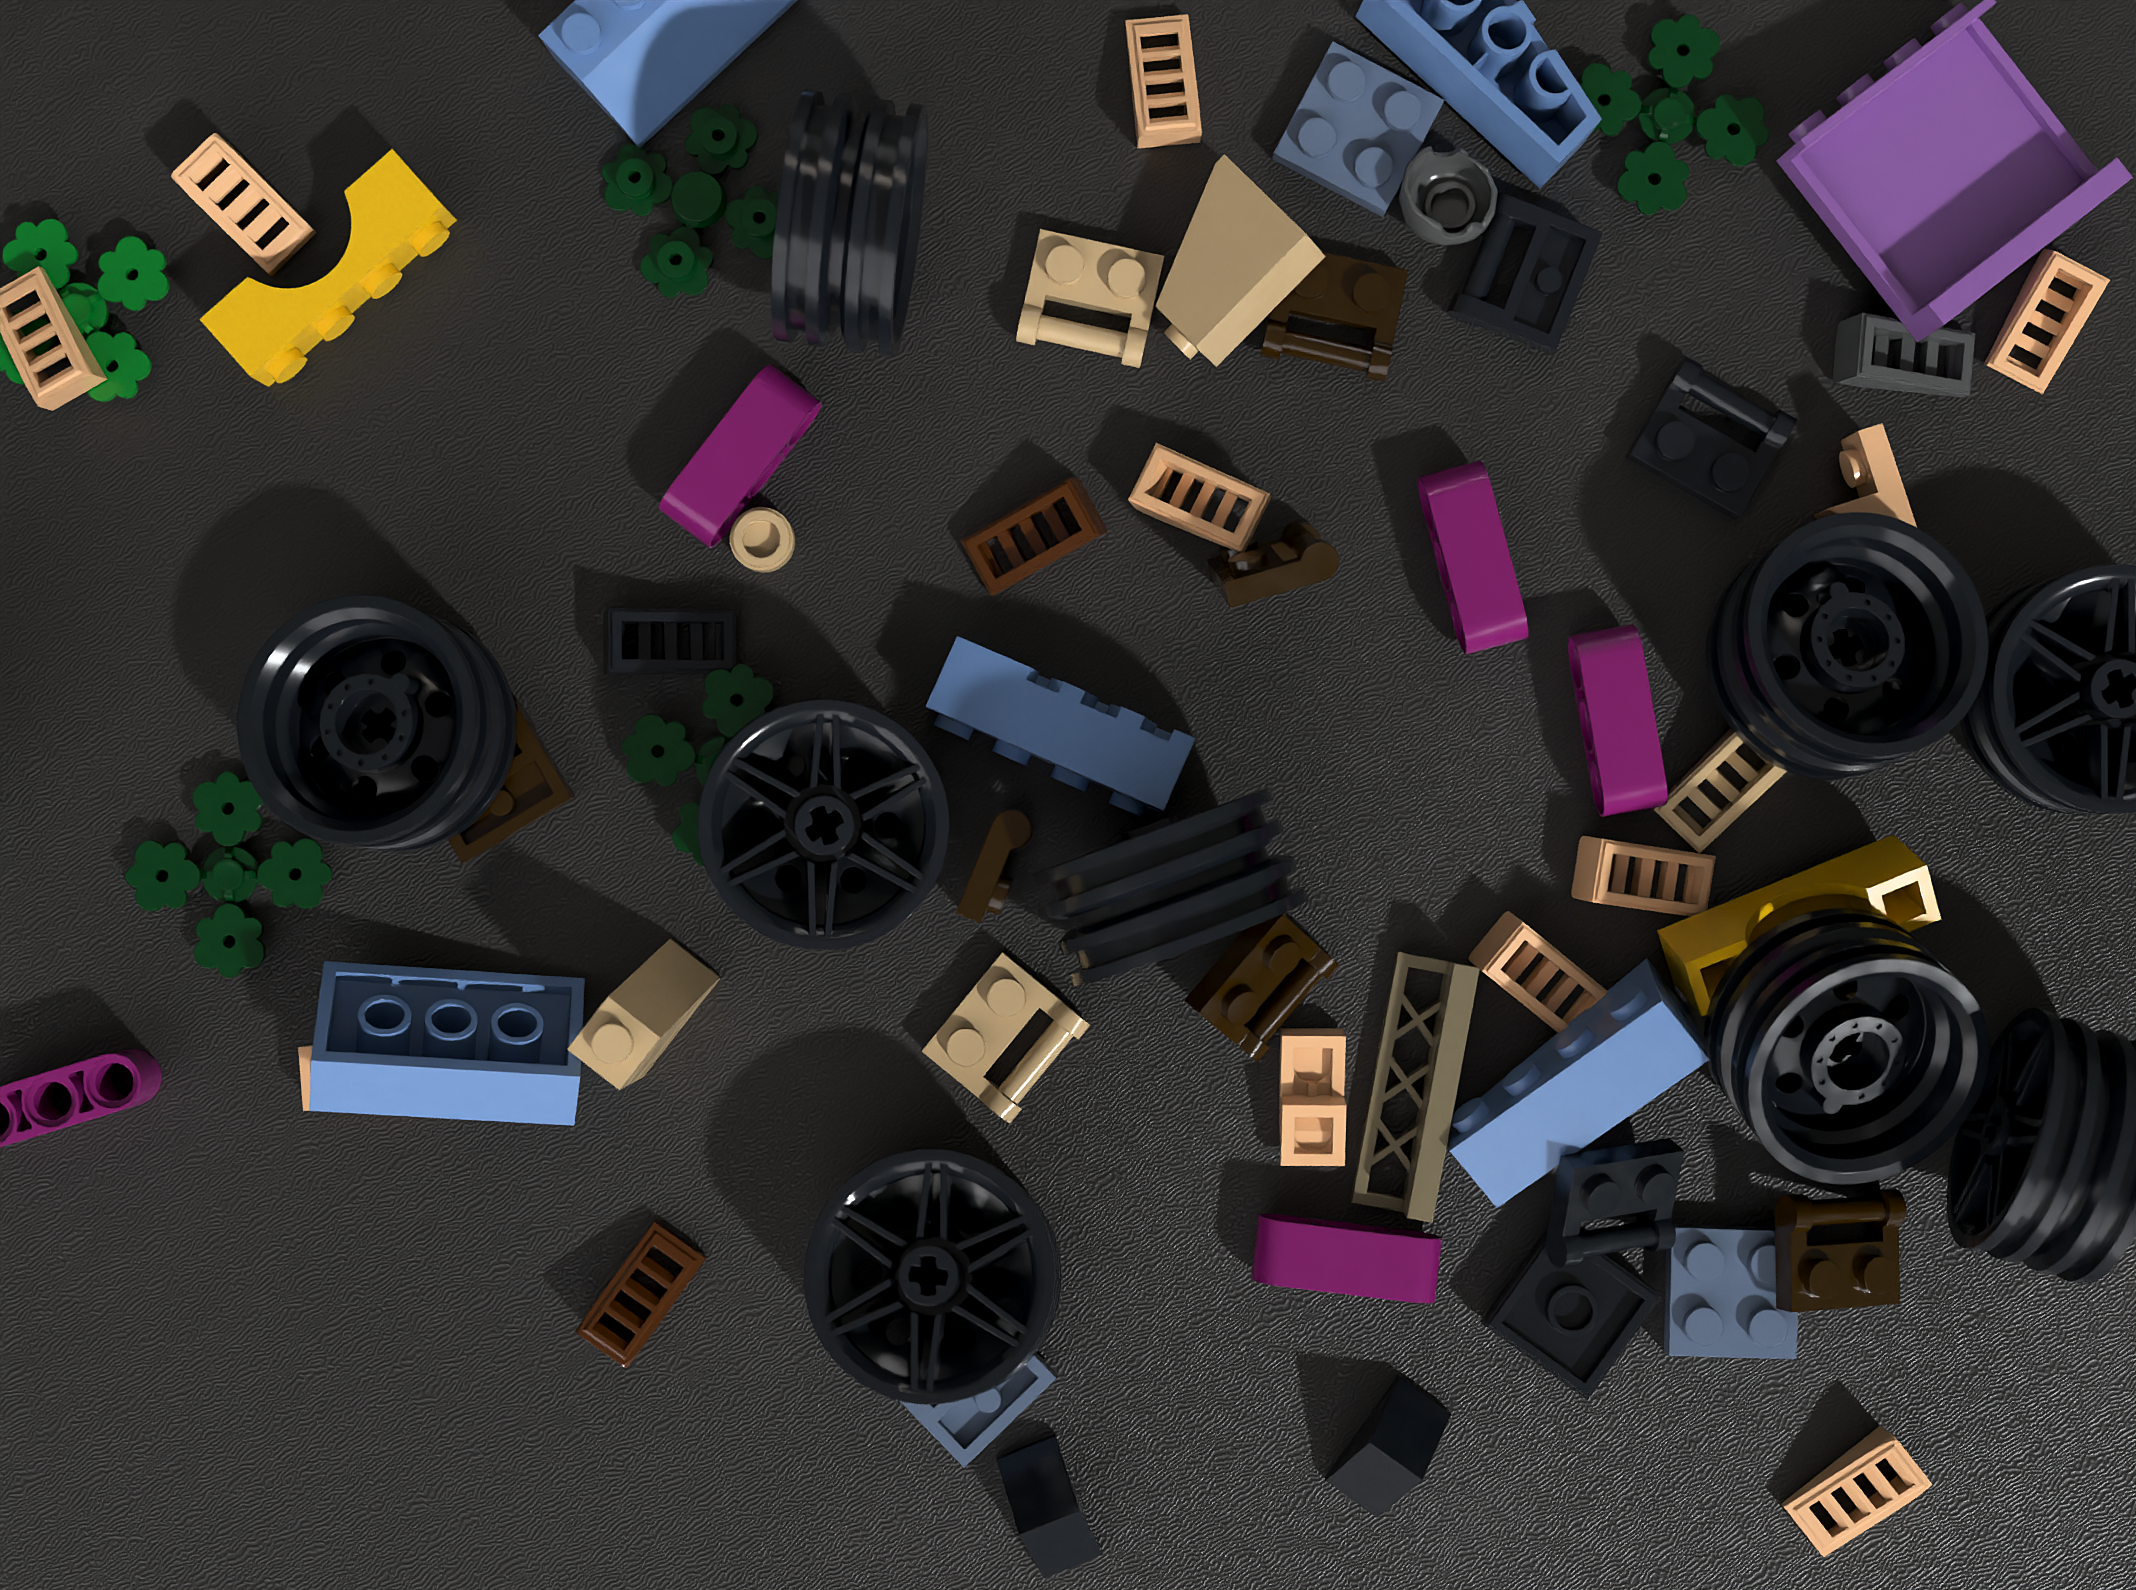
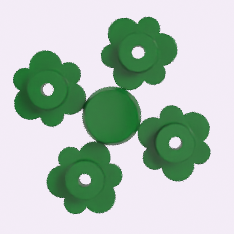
M55 219L43 220L38 226L30 222L21 223L15 233L17 240L9 242L3 249V261L8 268L18 272L17 278L40 266L44 268L55 289H60L58 291L60 298L107 377L106 381L88 390V395L99 402H108L114 399L116 395L124 399L133 398L139 388L137 381L145 379L150 374L152 363L145 352L136 349L137 343L132 335L122 332L116 334L113 338L110 334L102 332L109 318V310L105 300L112 303L122 302L127 309L139 311L144 308L147 300L158 301L164 298L169 291V280L161 272L166 266L164 254L155 249L148 250L144 241L134 236H128L118 242L115 252L108 251L101 255L99 267L104 274L98 281V290L85 283L66 285L70 278L68 266L77 261L79 253L76 246L67 242L68 230L65 225ZM46 252V258L41 261L42 254ZM138 272V277L132 280V275ZM15 310L12 314L15 316L23 310ZM37 318L21 327V330L26 337L50 322ZM0 333V372L6 371V375L11 381L25 385ZM56 336L33 348L37 357L51 350L50 347L55 343ZM118 363L117 370L112 372L113 364Z

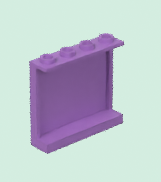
M1983 0L1970 11L1962 2L1930 27L1936 35L1935 38L1923 47L1916 38H1913L1883 62L1889 71L1885 76L1874 82L1867 73L1836 98L1842 106L1840 110L1828 119L1821 110H1818L1791 131L1788 135L1795 145L1777 160V163L1916 342H1919L1948 323L2133 178L2118 158H2115L2101 169H2096L1983 24L1979 17L1997 3L1995 0Z

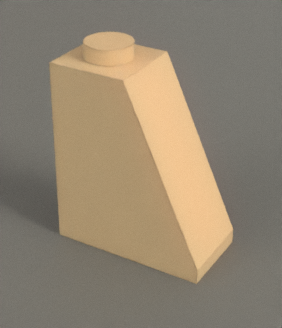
M1225 154L1214 165L1155 305L1172 323L1164 331V334L1190 360L1200 351L1216 367L1326 257L1309 236Z
M671 938L606 998L567 1050L618 1090H621L645 1076L717 984L721 976Z

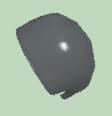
M1426 147L1421 149L1405 166L1399 203L1406 225L1419 238L1439 245H1457L1476 239L1488 227L1495 215L1498 190L1489 169L1469 156L1463 148H1458L1451 152H1434L1432 147Z

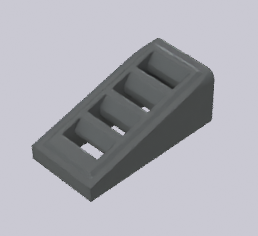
M1861 313L1840 321L1837 326L1832 379L1834 383L1864 388L1962 398L1970 396L1975 333L1940 327L1919 342H1916L1899 319ZM1889 341H1895L1892 368L1887 367ZM1915 343L1920 344L1918 373L1913 372ZM1939 346H1946L1944 377L1936 376Z

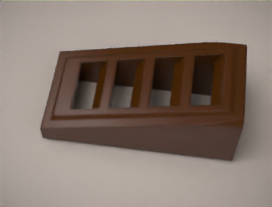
M1075 477L1065 480L966 537L961 542L990 595L994 596L1106 534L1107 529L1081 481ZM1064 499L1082 529L1074 535L1071 533L1056 505ZM1040 512L1043 513L1059 542L1051 548L1033 517ZM1018 524L1036 555L1028 561L1010 530ZM995 537L998 538L1014 567L1013 570L1006 574L987 542Z
M655 1220L575 1332L615 1362L628 1368L707 1256ZM653 1246L683 1267L678 1276H675L647 1256ZM637 1268L668 1289L662 1298L632 1277ZM621 1291L652 1311L646 1320L616 1299ZM604 1314H609L634 1332L636 1335L633 1339L629 1341L601 1321Z

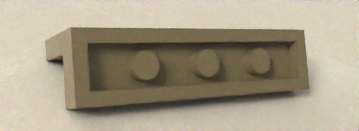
M1396 951L1350 1201L1352 1203L1399 1211L1407 1218L1433 1223L1480 968ZM1408 967L1443 973L1439 999L1418 1014L1404 995ZM1402 1005L1411 1019L1397 1028ZM1436 1013L1431 1034L1423 1021ZM1417 1026L1430 1045L1428 1059L1426 1063L1405 1076L1392 1057L1394 1042ZM1391 1068L1399 1081L1386 1089L1389 1069ZM1425 1075L1420 1097L1411 1084ZM1405 1088L1418 1107L1416 1124L1396 1138H1393L1380 1119L1384 1102ZM1379 1129L1388 1143L1374 1152ZM1413 1138L1408 1160L1400 1146ZM1392 1151H1394L1407 1170L1402 1197L1367 1190L1371 1166Z

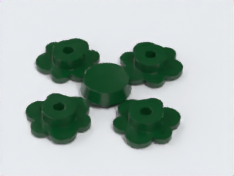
M1691 14L1682 16L1678 22L1670 19L1660 20L1650 32V41L1654 48L1648 53L1647 62L1651 68L1662 70V78L1670 88H1660L1653 91L1644 99L1641 105V99L1638 94L1630 90L1632 86L1630 74L1623 70H1618L1612 74L1609 67L1602 63H1593L1587 66L1581 75V83H1578L1602 118L1592 133L1600 129L1604 135L1614 136L1622 129L1623 122L1631 121L1639 114L1641 131L1647 139L1654 142L1645 149L1644 153L1632 151L1624 159L1626 172L1619 177L1616 185L1618 195L1627 202H1637L1638 211L1646 216L1655 214L1659 208L1666 211L1676 210L1685 202L1687 191L1683 182L1688 178L1690 170L1684 161L1675 160L1674 150L1669 144L1685 139L1691 133L1694 126L1697 134L1702 139L1707 140L1704 146L1706 155L1713 160L1725 157L1726 161L1735 167L1748 165L1756 155V147L1764 145L1769 139V130L1761 123L1765 114L1764 107L1758 99L1753 97H1744L1737 102L1734 96L1723 94L1714 102V108L1704 110L1696 119V110L1693 102L1684 92L1678 89L1687 86L1693 77L1705 79L1710 75L1713 70L1711 58L1716 55L1720 48V38L1714 30L1700 28L1698 18ZM1677 49H1682L1685 52V56H1680ZM1598 99H1604L1607 102V106L1600 105ZM1727 127L1733 128L1736 134L1731 135ZM1648 177H1654L1657 185H1652Z
M723 105L719 108L718 112L710 107H702L697 109L691 116L690 126L693 133L687 136L685 148L690 155L698 157V165L702 172L693 171L686 173L673 185L670 177L665 174L667 170L665 158L659 153L648 155L643 147L639 148L636 144L623 146L617 154V162H609L602 169V176L606 183H608L604 197L612 210L624 212L631 209L635 215L645 217L652 212L654 204L665 203L671 198V208L675 217L682 224L686 225L675 229L670 237L664 233L653 236L650 241L652 252L645 255L640 264L643 277L650 283L658 284L660 293L666 298H675L681 291L690 296H696L705 291L709 281L705 270L712 266L714 257L710 249L701 246L700 236L693 228H706L715 224L724 212L728 225L734 229L731 238L735 247L741 250L751 247L757 257L761 259L773 258L779 191L767 194L764 188L753 186L747 190L745 199H735L727 205L726 191L721 182L714 177L723 174L728 166L736 170L745 167L748 163L746 151L753 148L758 140V132L755 125L747 119H740V113L733 105ZM717 135H724L723 140L715 141ZM641 176L639 182H631L633 177ZM758 217H766L763 223H756ZM682 258L679 265H672L674 259Z
M745 664L736 665L731 673L724 669L710 672L704 683L705 691L710 697L703 701L702 711L706 717L717 719V727L726 737H716L709 740L700 748L696 755L694 747L684 741L686 728L682 723L672 721L666 724L657 715H644L635 725L636 735H629L622 742L624 754L631 757L627 763L629 777L640 784L649 783L655 779L661 786H670L677 780V771H686L695 763L696 774L704 785L716 757L726 743L748 722L766 712L764 708L770 705L774 699L773 685L765 678H754L752 668ZM736 694H740L743 697V703L740 706H735L732 702ZM658 745L664 748V754L659 758L654 755V748ZM797 753L785 754L779 762L780 772L783 775L792 773L794 777L802 774L805 766L803 758ZM689 802L680 809L679 815L682 823L674 829L672 840L678 850L684 853L693 852L694 861L698 865L704 866L698 840L699 805Z
M224 772L218 776L216 783L203 782L193 792V803L200 810L195 817L196 827L202 832H212L214 839L219 844L226 846L215 850L208 856L203 865L202 873L200 867L195 862L186 860L187 850L182 844L170 843L164 846L157 841H146L136 849L135 862L137 865L127 869L125 878L130 886L137 888L135 900L139 907L146 911H156L165 905L173 909L183 907L188 899L186 891L195 889L199 885L201 878L210 896L220 902L230 903L218 907L213 918H204L198 922L196 933L202 940L195 946L194 957L201 967L206 969L218 967V971L223 977L233 978L241 973L242 967L254 968L259 966L265 959L266 948L263 942L258 939L264 930L262 922L254 917L246 918L244 910L232 903L248 898L260 883L264 888L273 890L271 897L277 906L288 907L294 903L302 909H311L321 903L324 896L322 885L331 881L333 870L329 864L322 862L323 849L313 839H301L294 845L287 841L277 842L271 849L272 859L265 860L260 866H258L257 861L247 851L234 847L243 840L245 831L254 832L261 827L263 819L257 810L264 802L250 781L241 782L237 774ZM230 803L234 806V811L231 814L227 811V806ZM297 868L301 871V877L298 880L294 877V871ZM164 870L168 873L166 881L162 879V872ZM230 936L235 938V945L233 947L228 943Z

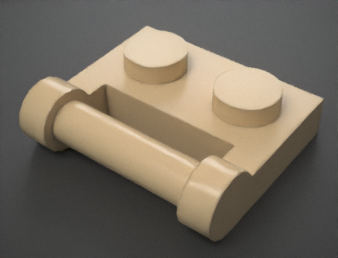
M1040 229L1016 341L1035 345L1036 340L1047 341L1122 358V365L1140 368L1164 256ZM1045 300L1131 318L1128 333L1042 315Z
M1002 952L923 1048L922 1052L977 1096L999 1117L1011 1123L1022 1110L1018 1103L1072 1037L1080 1039L1091 1024L1007 954ZM1039 1008L1042 1009L1053 1019V1022L998 1087L985 1076L986 1072Z

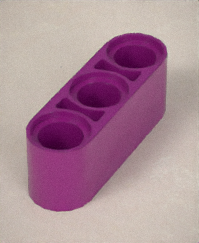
M768 364L750 382L671 484L659 504V510L708 548H712L730 530L736 519L744 512L803 436L819 413L822 402L773 364Z
M1479 460L1418 476L1417 486L1422 511L1454 630L1463 653L1467 655L1527 639V617L1491 482L1483 462Z
M1631 624L1570 635L1568 637L1569 664L1591 789L1599 815L1605 817L1665 806L1668 798L1666 776L1645 657L1636 626Z
M129 1049L101 1055L0 1086V1103L6 1107L10 1117V1123L6 1132L0 1131V1147L132 1108L151 1100L159 1091L162 1081L159 1064L148 1052L139 1049ZM118 1064L127 1067L133 1076L134 1084L128 1096L121 1094L113 1084V1073ZM57 1083L63 1084L71 1094L72 1104L67 1114H63L56 1109L52 1101V1092Z
M1259 1214L1251 1279L1259 1283L1280 1287L1412 1303H1434L1443 1237L1407 1229L1282 1214Z

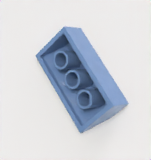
M575 0L538 36L561 67L623 132L641 148L797 0Z
M324 961L311 1054L310 1111L574 1126L581 1060L567 1050V1048L583 1029L585 978Z

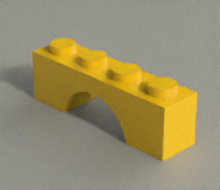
M393 149L344 191L351 213L350 240L343 257L326 276L314 283L297 288H276L246 277L199 319L253 379L269 387L275 381L283 383L294 377L307 362V358L304 355L321 340L331 341L345 332L353 323L355 316L352 313L370 297L378 299L390 292L402 278L400 270L418 254L421 257H425L436 251L449 237L450 232L448 228L457 219Z
M1893 834L1657 930L1673 983L1702 1017L1707 1015L1710 1001L1719 981L1738 955L1762 934L1791 918L1822 909L1855 908L1881 914L1894 920L1910 932L1940 920L1941 917L1927 864Z

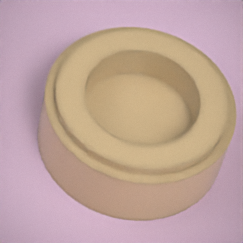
M757 507L745 511L736 519L730 532V546L737 560L748 569L761 573L772 572L783 567L791 558L795 548V534L791 524L781 513L771 508Z

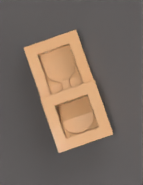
M1280 1028L1279 1127L1281 1166H1345L1347 1105L1344 1098L1346 1050L1344 1029Z

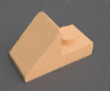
M1883 423L1859 430L1842 439L1841 443L1844 451L1839 454L1840 468L1848 486L1851 488L1856 487L1859 499L1821 511L1814 515L1815 518L1820 519L1839 513L1866 512L1886 515L1917 527Z

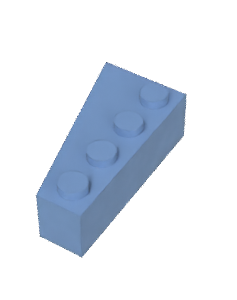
M1363 0L1356 14V18L1539 189L1583 145L1602 120L1556 49L1549 50L1533 26L1536 19L1523 0L1518 2L1517 0Z
M959 636L956 637L926 704L929 710L938 713L934 723L935 726L966 740H969L973 729L996 739L992 749L993 752L1025 766L1028 765L1031 756H1035L1055 765L1050 777L1083 792H1086L1090 781L1113 791L1109 800L1110 804L1144 818L1148 807L1158 812L1164 811L1196 738L1175 729L1170 734L1157 728L1156 723L1148 720L1143 715L1122 706L1105 705L1099 702L1097 697L1085 690L1055 678L1049 680L1040 676V672Z
M1647 958L1611 987L1602 999L1591 1008L1585 1009L1568 1024L1569 1026L1565 1030L1555 1034L1482 1097L1469 1100L1453 1114L1448 1137L1449 1151L1496 1208L1558 1166L1561 1155L1578 1152L1709 1060L1693 1015Z

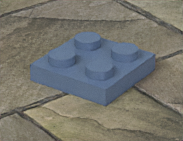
M1332 41L1277 145L1272 159L1384 217L1402 183L1405 166L1416 156L1445 100Z
M1675 1225L1676 1240L1674 1246L1666 1249L1664 1352L1669 1356L1797 1359L1798 1312L1791 1313L1776 1309L1775 1227Z

